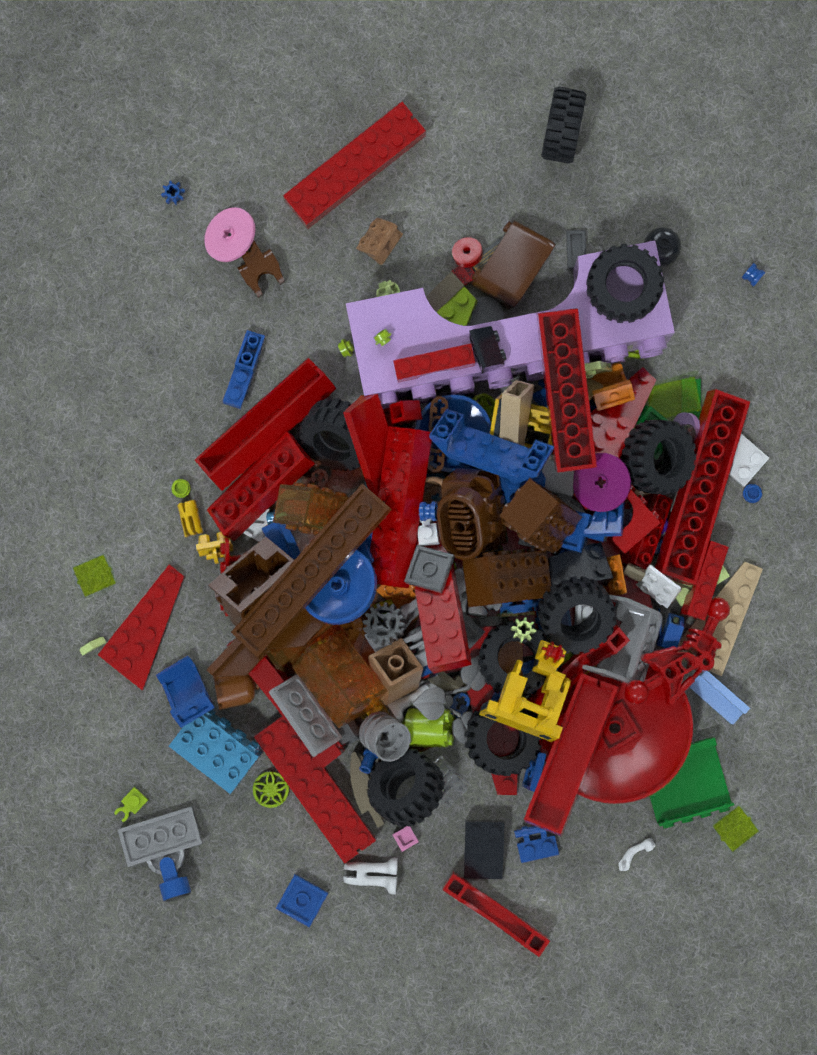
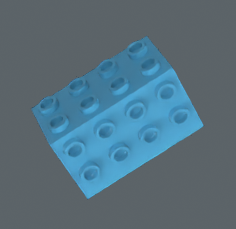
M212 709L185 725L170 743L169 747L231 794L264 751L261 750L260 745L256 741L251 742L246 738L247 735L242 730H235L230 726L231 722L224 717H218L215 714L216 711Z

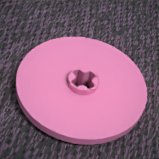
M236 207L228 208L218 213L208 225L205 233V247L208 254L220 262H231L244 255L250 248L255 236V223L252 216L245 210Z

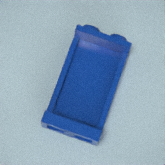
M186 656L156 675L163 686L172 710L170 713L181 728L215 708L201 674L190 656Z

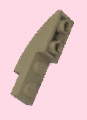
M354 751L351 754L350 776L357 805L361 814L369 811L377 827L385 824V818L378 814L370 805L367 795L368 780H371V772L366 774L359 770L364 757L361 753L357 754Z

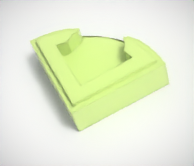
M99 637L81 647L80 652L83 656L107 642L104 637Z

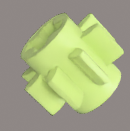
M391 280L379 283L380 288L376 291L377 297L400 293L398 285L391 282Z
M526 617L521 622L516 619L517 627H511V630L515 631L513 638H520V643L525 638L530 641L532 638L529 634H535L536 630L532 629L534 622H527ZM522 626L527 630L525 634H522L520 630Z

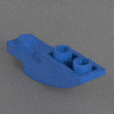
M246 331L223 399V404L239 409L242 408L259 361L265 339L264 335Z

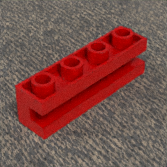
M649 493L643 496L647 501L645 506L650 511L654 509L661 517L659 519L660 525L625 555L623 553L621 558L622 565L626 566L629 562L646 570L651 564L673 501L660 494Z

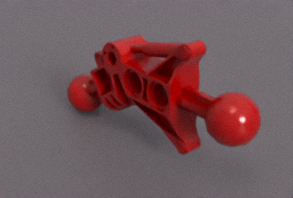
M714 597L711 600L707 613L708 619L703 629H689L688 631L691 635H686L687 640L683 641L681 646H673L642 654L641 660L652 667L655 675L643 682L640 680L630 681L624 690L625 698L632 704H642L647 700L649 691L662 684L666 693L665 703L667 705L675 704L676 700L695 682L694 679L701 672L713 668L715 652L722 646L717 641V638L713 637V633L719 621H723L729 616L731 610L729 602L724 598ZM690 650L694 655H692V654L689 653V652H678V651ZM682 659L687 662L686 668L682 666ZM667 668L671 671L670 678L666 675ZM692 670L696 671L682 683L685 674Z

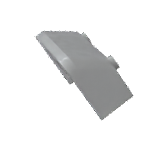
M609 595L611 600L616 602L615 609L617 614L615 617L621 621L620 629L630 641L617 654L599 662L597 668L583 665L582 669L627 684L632 680L643 682L649 664L641 660V655L653 652L662 624V615L659 611L631 599Z

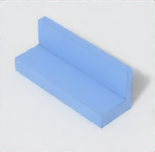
M708 671L701 672L690 686V689L730 724H734L742 714H746L750 709Z

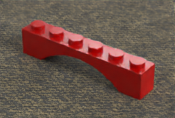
M617 625L613 626L614 631L612 635H608V640L605 643L599 644V648L590 649L588 653L579 652V654H574L557 671L565 674V678L571 680L568 692L579 680L581 673L585 674L588 671L582 669L583 665L594 667L606 658L617 654L630 641L620 627ZM543 685L526 701L541 706L545 693L541 692Z
M454 871L442 886V890L482 915L538 957L541 956L549 944V937Z

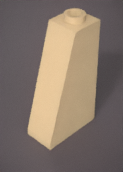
M515 380L502 393L500 438L524 446L534 389L533 384Z

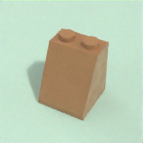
M402 638L393 642L392 645H387L369 655L375 691L385 706L418 689L423 667Z

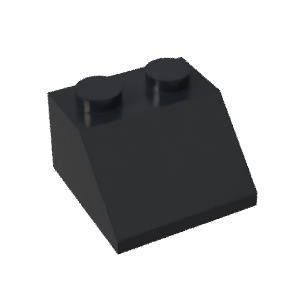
M492 326L469 330V339L481 374L503 367L504 361L507 358L504 349H499L497 342L500 341L497 330L493 331Z

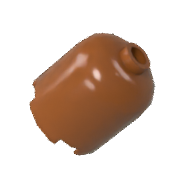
M249 674L244 676L218 677L217 679L214 677L219 710L252 702L255 698V690L259 689V686Z

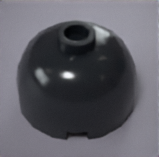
M665 227L656 228L644 240V243L656 242L661 266L670 265L680 255L681 241L677 233L672 229Z

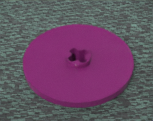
M596 453L597 468L575 470L573 489L577 499L583 506L593 511L607 512L616 509L626 500L631 488V477L627 466L618 457L608 453ZM600 477H602V480H606L603 488L597 484V481H600Z

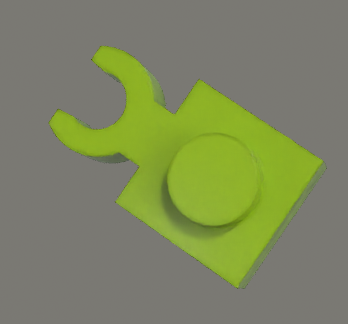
M134 787L122 799L121 802L124 804V807L116 809L114 814L117 815L120 811H123L125 817L121 821L124 822L129 818L130 811L136 814L149 799Z

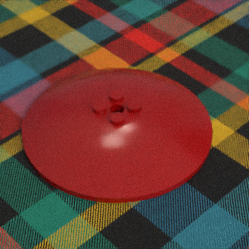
M650 665L645 680L655 675ZM666 669V675L670 678L671 672ZM587 671L585 675L598 679V687L601 688V681L617 686L619 692L579 795L595 802L624 804L655 794L677 775L691 747L693 718L686 693L684 692L676 700L675 704L667 705L665 703L666 693L661 684L649 691L648 698L644 703L636 705L630 703L625 698L624 690L627 683ZM578 681L566 695L556 724L558 726L562 724ZM611 724H619L621 727L620 731L615 734L611 733L609 730ZM542 739L539 740V745H541V752L546 754L545 762H547L554 741L550 742Z

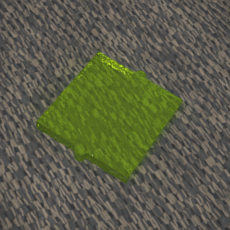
M104 555L73 567L78 580L77 584H80L85 597L116 584L111 573L112 568L108 566Z
M740 806L736 807L712 826L721 837L720 840L724 841L732 852L759 832L752 823L751 817L747 816Z

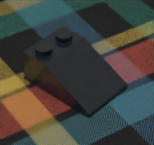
M601 542L584 545L581 553L569 550L548 558L551 586L553 584L558 585L562 579L570 580V577L573 576L580 579L583 576L588 577L589 581L590 579L596 580L598 584L604 587L613 578Z
M465 820L464 878L503 879L504 821Z

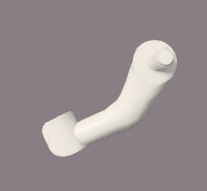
M647 838L642 843L630 847L619 862V870H629L632 858L637 852L643 849L646 852L653 850L655 847L653 839Z

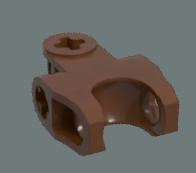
M253 240L250 246L252 247L251 252L248 253L246 251L241 256L245 263L237 267L245 283L259 298L263 296L258 285L262 275H273L280 285L284 284L285 280L281 274L279 263L271 249L261 253L256 242Z

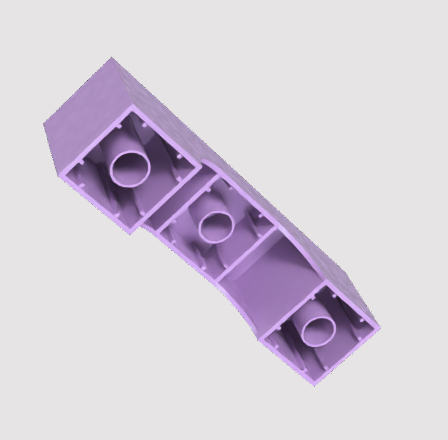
M655 241L635 244L639 246L638 249L644 250L645 248L648 250V254L651 257L655 256L657 259L656 263L660 266ZM603 251L578 256L573 269L574 287L571 293L558 306L542 312L578 308L584 363H590L589 360L601 358V361L607 362V364L625 362V357L629 356V351L639 350L641 359L663 354L662 350L667 348L666 344L675 333L665 284H663V293L657 305L641 320L637 319L632 323H628V321L617 323L613 319L609 321L606 319V316L603 314L599 315L596 312L595 306L592 307L590 297L587 296L586 285L592 263ZM616 267L607 276V290L612 297L619 301H633L643 291V278L631 267ZM423 288L346 303L364 396L378 394L383 409L389 408V404L398 402L400 398L413 396V400H419L420 404L428 403L436 397V391L449 388L451 395L463 396L474 392V383L488 381L489 389L506 387L512 384L513 375L526 373L527 381L544 379L536 313L473 326L458 325L442 318L431 307ZM492 326L493 331L497 330L500 341L497 342L499 349H504L507 358L504 361L503 367L481 374L473 350L475 366L436 372L419 377L418 379L398 383L393 360L470 344L469 330ZM387 329L389 333H392L390 336L391 340L383 346L380 343L378 345L375 344L376 341L373 337L380 331Z

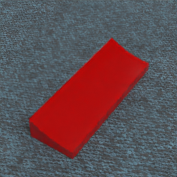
M378 394L361 395L343 414L367 488L378 497L389 427Z
M286 432L207 511L223 536L235 541L297 482L315 462L302 449L292 434Z

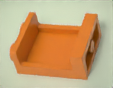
M621 362L611 364L612 371L599 373L591 378L603 385V388L592 391L593 401L598 411L635 400L630 380H627Z

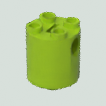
M409 708L402 722L410 732L411 742L409 747H448L453 745L452 722L455 720V715H451L449 709H444L443 714L438 719L429 720L417 708Z

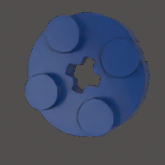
M535 599L523 600L521 605H516V602L502 603L500 613L505 615L506 610L507 614L533 611L532 607H534V611L539 610V603H536Z

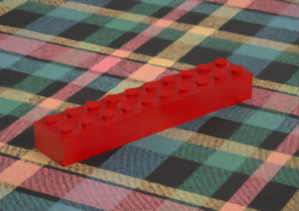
M717 389L707 391L699 417L700 429L696 439L693 441L696 447L694 449V454H696V460H694L695 469L691 472L690 480L686 481V485L677 492L655 566L658 571L670 580L685 585H697L750 405V401Z

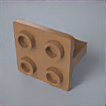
M376 218L370 224L366 234L359 240L356 249L366 253L378 264L383 265L403 233L397 229L398 226L395 223Z

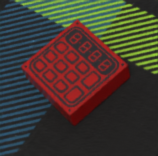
M459 266L451 271L464 286L474 280L472 276L475 272L471 267L464 268Z

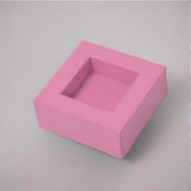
M408 826L392 834L402 852L419 842L412 828Z

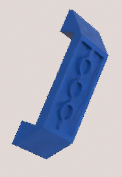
M450 409L445 410L429 435V438L447 457L518 483L537 477L554 450V446L538 440L534 442L530 449L465 426L464 414Z

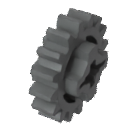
M385 602L382 607L378 603L377 609L371 607L372 613L365 614L368 620L363 621V624L367 626L363 630L365 633H368L366 636L372 639L375 644L379 642L384 646L385 641H387L389 645H392V639L398 641L397 635L404 634L401 628H406V625L402 623L406 619L401 615L402 611L396 609L397 607L394 604L389 607V604ZM381 619L386 622L388 629L382 625Z

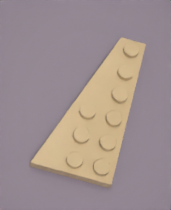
M744 562L716 596L724 598L729 602L731 610L725 620L719 621L713 633V637L717 638V641L722 646L715 652L714 666L711 670H708L711 673L722 676L762 573L763 569ZM708 615L705 621L696 619L689 629L702 630ZM689 631L681 637L678 647L683 644V641L687 640L686 635H691ZM690 650L678 651V652H689V653H691L692 655H694Z

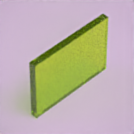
M695 376L655 385L648 397L649 406L653 407L665 418L676 416L683 412L690 413L702 410Z

